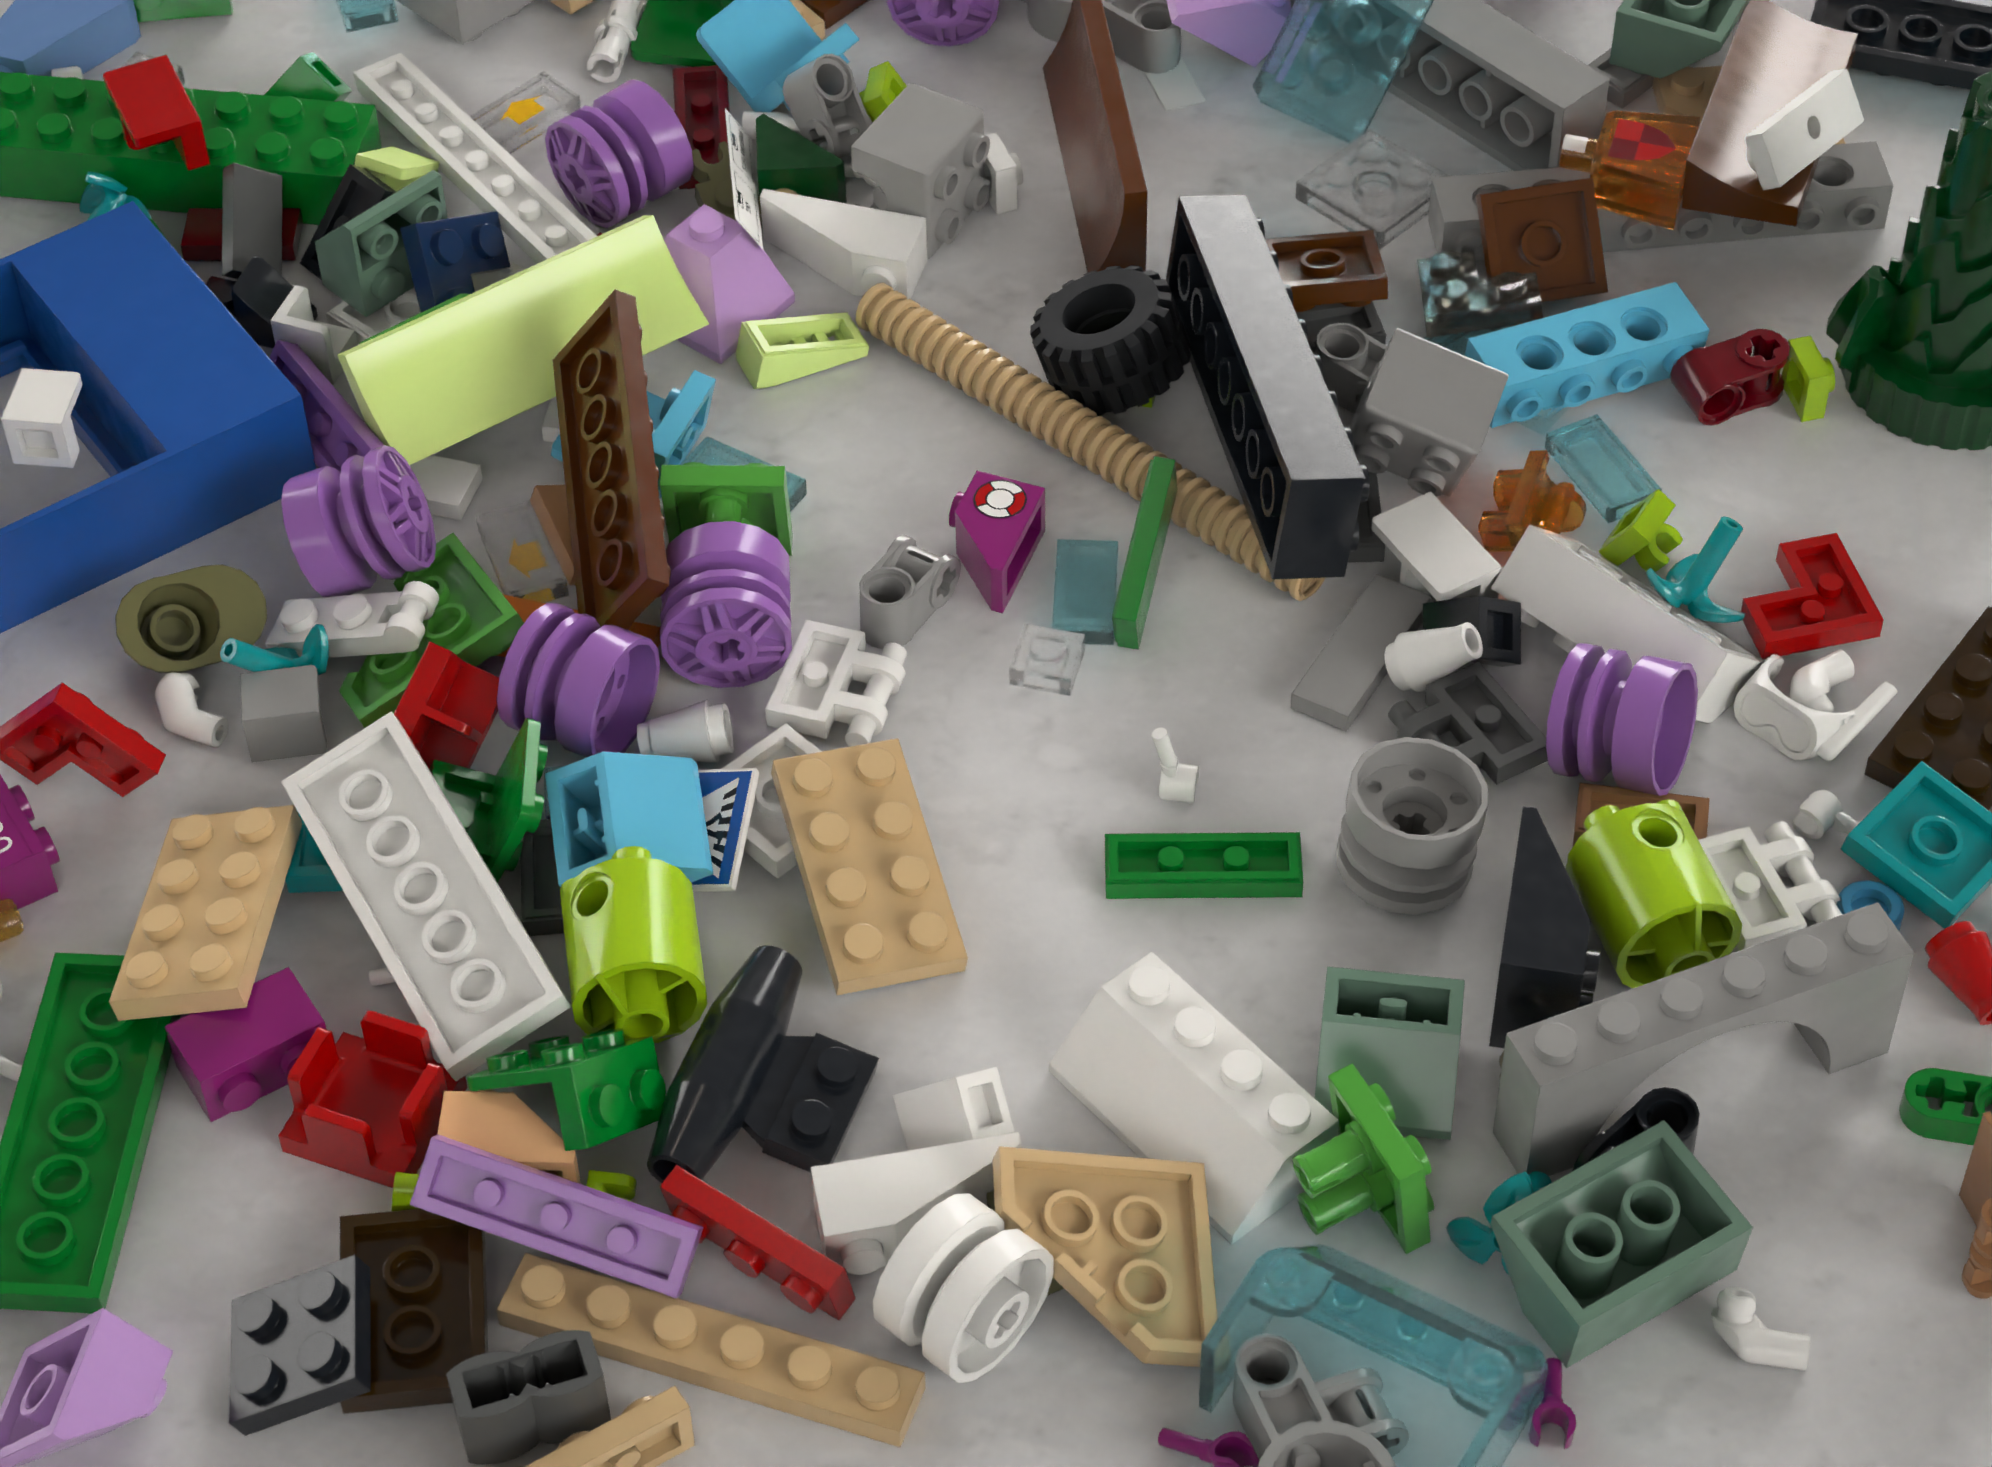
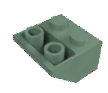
M435 170L430 171L315 241L323 285L363 316L368 317L414 288L400 228L415 223L448 218L441 174Z
M1327 966L1315 1099L1332 1114L1328 1075L1353 1063L1368 1086L1378 1083L1384 1090L1395 1113V1121L1393 1123L1402 1135L1451 1140L1465 980Z

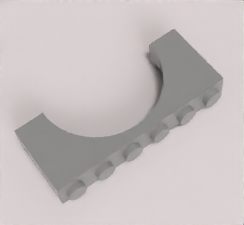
M1876 902L1508 1032L1506 1034L1493 1134L1517 1173L1526 1171L1529 1175L1533 1171H1540L1551 1176L1571 1169L1586 1145L1599 1133L1611 1113L1646 1078L1677 1056L1711 1038L1755 1024L1769 1022L1794 1023L1828 1074L1886 1054L1889 1051L1914 951L1881 905Z

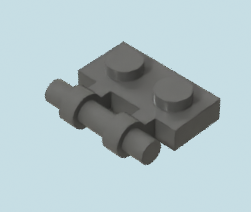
M1479 661L1426 685L1425 703L1428 706L1427 708L1417 712L1407 700H1402L1394 704L1388 713V718L1398 728V739L1404 737L1432 739L1444 744L1438 736L1450 731L1460 742V745L1454 748L1474 762L1479 769L1482 768L1496 785L1548 761L1546 736Z

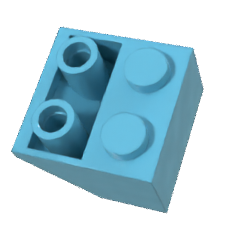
M602 751L545 774L558 884L560 887L566 880L578 876L589 867L612 859L613 854L617 850L629 846H638L649 850L652 859H660L681 869L691 882L713 875L698 766L692 758Z

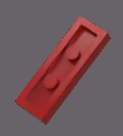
M678 1165L675 1166L659 1186L671 1216L704 1227L698 1244H701L707 1238L723 1248V1253L727 1260L744 1274L752 1278H758L763 1273L781 1284L779 1288L784 1296L800 1309L808 1313H814L819 1308L840 1321L855 1301L856 1297L844 1267Z

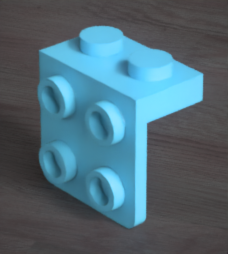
M734 0L704 23L696 33L698 42L754 112H772L782 103L790 111L783 95V84L787 76L824 54L839 56L848 64L850 61L843 53L860 40L848 24L845 23L821 41L789 0Z

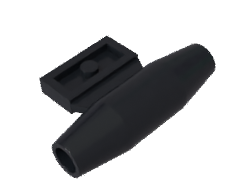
M769 945L757 947L711 1004L668 1088L647 1160V1168L650 1174L660 1183H663L676 1165L702 1180L741 1128L762 1148V1153L810 1173L811 1167L832 1164L874 1077L879 1058L817 1032L815 1036H786L802 976L800 963L787 951Z

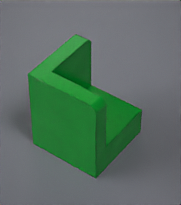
M314 52L300 56L264 95L343 101L353 90Z

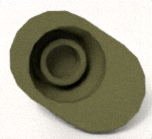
M226 565L200 566L151 578L135 585L121 599L115 616L116 636L125 653L140 666L158 673L183 672L223 662L220 657V651L223 643L229 638L254 645L261 637L265 627L267 608L266 599L257 582L242 570Z

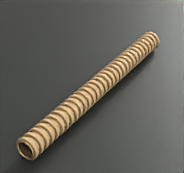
M878 283L871 287L861 298L856 310L855 320L859 328L870 332L875 338L883 340L888 346L896 348L901 354L909 356L912 361L919 365L923 364V367L928 371L936 373L938 377L945 381H950L952 386L960 390L963 389L965 394L972 398H977V401L985 406H990L994 412L1000 415L1004 414L1005 419L1012 423H1017L1020 428L1027 432L1031 431L1034 437L1045 440L1046 444L1054 449L1059 448L1060 453L1069 458L1073 457L1074 462L1081 466H1087V469L1096 475L1101 474L1103 480L1110 484L1115 483L1116 488L1125 493L1129 492L1132 498L1141 501L1150 460H1153L1154 456L1167 458L1166 455L1159 451H1154L1153 447L1145 442H1139V439L1132 434H1125L1124 429L1117 425H1111L1109 420L1102 416H1097L1093 410L1087 407L1083 408L1080 402L1075 399H1069L1067 394L1060 390L1056 391L1054 386L1047 382H1042L1041 378L1036 375L1028 374L1026 369L1019 365H1014V362L1006 357H1001L997 351L991 348L987 349L984 343L974 340L972 336L965 332H960L959 328L950 323L947 324L946 320L933 315V312L920 307L917 302L907 299L904 294L894 291L891 286L885 283ZM1175 461L1178 490L1171 515L1174 524L1181 528L1186 527L1187 532L1195 537L1201 536L1203 542L1210 546L1215 545L1216 550L1222 554H1230L1233 561L1239 564L1245 563L1246 569L1253 573H1260L1262 579L1269 583L1274 582L1275 587L1284 592L1289 591L1290 596L1298 601L1306 600L1321 587L1325 578L1273 580L1244 504L1240 505L1239 500L1231 495L1226 496L1222 489L1216 486L1211 487L1209 481L1202 477L1197 478L1196 474L1187 468L1182 469L1181 464Z

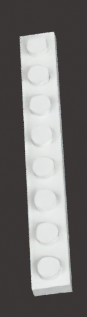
M401 52L353 72L357 91L372 105H375L376 109L427 158L439 161L438 169L484 213L497 211L502 231L536 264L597 237L593 231Z

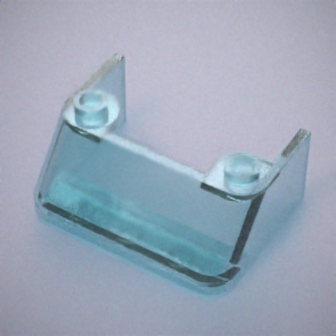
M1323 1244L1276 1248L1261 1255L1201 1345L1199 1407L1212 1413L1234 1379L1237 1350L1244 1341L1255 1335H1262L1274 1315L1285 1318L1301 1316L1447 1387L1459 1405L1485 1418L1457 1467H1502L1544 1394L1548 1373L1547 1361L1543 1353L1530 1341L1342 1251Z

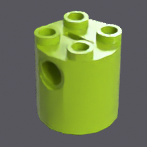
M1666 799L1657 803H1645L1621 810L1617 806L1607 805L1594 810L1586 817L1584 821L1586 832L1578 838L1568 853L1565 869L1622 984L1633 989L1724 957L1733 951L1740 940L1742 922L1677 801Z
M629 846L617 850L613 854L612 859L589 867L578 876L566 880L560 888L574 1022L587 1035L622 1028L625 1039L653 1036L655 1044L684 1033L699 1021L708 1004L692 883L681 869L660 859H652L649 850L643 847Z

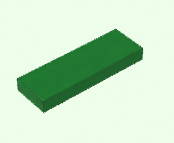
M1154 456V459L1150 460L1112 614L1115 642L1120 647L1137 650L1140 647L1178 490L1175 459Z
M1300 832L1105 834L1106 899L1302 897L1303 869Z

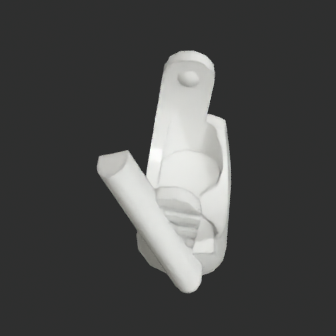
M1772 654L1737 693L1734 701V712L1737 721L1743 728L1765 740L1785 756L1793 760H1808L1819 756L1826 761H1832L1896 696L1898 691L1895 686L1885 680L1857 708L1843 713L1818 711L1793 701L1775 687L1772 680L1779 674L1784 660L1781 656Z

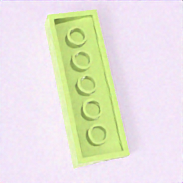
M644 215L346 350L337 356L366 425L384 445L394 447L411 465L556 397L553 359L614 290L636 297L638 322L642 328V356L709 325V322L684 282L661 235L654 215Z

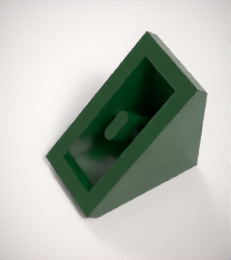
M764 113L756 118L759 196L763 189L775 191L780 188L793 190L801 196L847 204L844 160Z

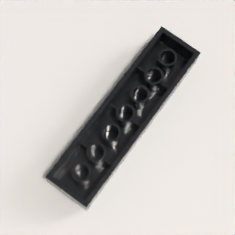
M1247 195L1179 196L1165 280L1170 286L1191 344L1189 350L1191 353L1190 363L1271 577L1273 580L1345 577L1350 551H1356L1359 544L1357 515L1360 502H1366L1369 496V473L1367 467L1364 464L1360 465L1354 452L1352 431L1349 427H1344L1338 414L1336 393L1334 390H1328L1323 379L1321 358L1318 354H1313L1308 343L1306 322L1304 319H1298L1293 307L1291 287L1289 284L1283 283L1279 274L1277 254L1275 251L1269 250L1265 241L1264 223L1261 218L1255 217Z

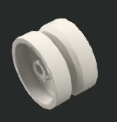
M954 1194L929 1210L910 1229L894 1250L880 1276L873 1299L874 1319L909 1347L922 1345L923 1356L958 1384L974 1381L992 1370L1016 1346L1033 1323L1046 1299L1054 1275V1257L1043 1246L1021 1230H1005L1002 1218L971 1194Z

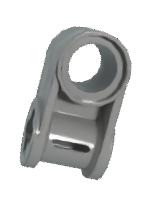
M824 54L792 72L785 79L783 84L784 99L792 113L796 126L800 130V135L818 146L820 143L827 141L828 146L824 147V149L839 158L851 155V146L867 130L872 121L866 113L849 65L839 56ZM858 129V133L850 135V130Z
M1335 323L1322 328L1317 335L1315 354H1318L1321 358L1323 379L1328 390H1334L1338 405L1355 414L1369 377L1376 364L1382 360L1387 346L1367 335L1359 327L1348 323Z
M907 535L897 537L888 548L886 554L869 572L863 575L859 582L860 631L865 632L866 643L872 647L883 649L884 645L890 642L904 646L911 641L914 634L937 608L942 607L953 594L960 577V560L951 554H945L940 557L917 547L916 541Z

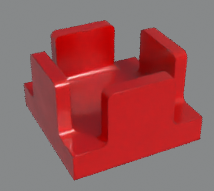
M368 1010L360 1022L364 1038L343 1032L335 1044L332 1031L320 1027L315 1030L288 1074L287 1081L294 1109L278 1137L282 1152L393 1188L396 1172L416 1174L424 1162L431 1137L438 1134L444 1091H466L468 1086L466 1076L455 1081L446 1071L444 1065L433 1058L428 1031L424 1027Z

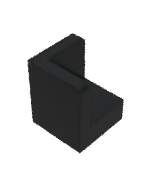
M1473 596L1423 603V630L1453 627L1466 622L1471 623L1477 629L1482 640L1483 653L1480 658L1470 662L1476 663L1479 661L1481 664L1500 667L1521 665L1520 602Z

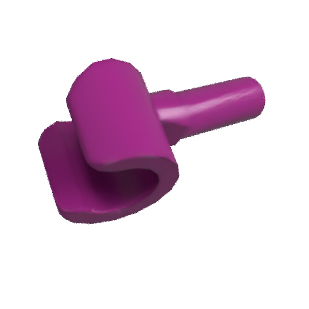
M1548 1358L1544 1361V1396L1542 1404L1533 1413L1529 1430L1530 1442L1536 1447L1539 1446L1541 1425L1554 1423L1565 1432L1564 1449H1568L1572 1444L1577 1424L1574 1412L1562 1399V1362L1558 1358Z
M1163 1428L1158 1436L1159 1445L1198 1457L1199 1460L1212 1463L1213 1467H1258L1260 1462L1252 1443L1240 1431L1225 1433L1214 1441L1209 1439L1203 1440L1168 1428Z

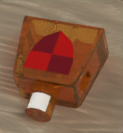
M1613 110L1606 113L1599 139L1571 134L1565 135L1559 168L1590 173V178L1593 177L1598 208L1674 230L1682 204L1686 160L1699 128L1700 117Z

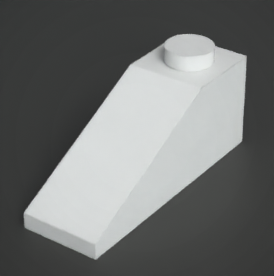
M768 189L762 190L760 205L763 239L853 295L863 297L874 285L885 283L891 286L894 291H898L904 294L907 299H911L927 263L926 218Z
M1019 1132L811 1167L814 1209L823 1255L844 1267L847 1273L854 1275L868 1274L880 1267H886L894 1250L910 1229L938 1203L954 1194L969 1193L987 1206L986 1195L994 1190L992 1160L999 1146L1022 1148Z

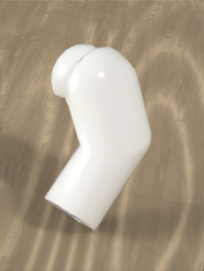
M1838 649L1797 670L1790 681L1789 698L1806 707L1833 713L1834 706L1826 693L1830 691V688L1854 676L1855 669L1850 656L1842 649Z
M1728 1287L1719 1293L1717 1297L1718 1307L1714 1308L1711 1312L1713 1327L1740 1359L1753 1364L1806 1371L1810 1353V1335L1767 1329L1757 1315L1754 1314L1756 1299L1749 1290L1740 1287Z

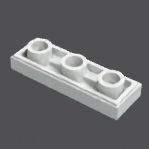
M1842 69L1829 72L1745 136L1747 160L1750 167L1756 171L1763 190L1779 188L1864 122L1848 70Z

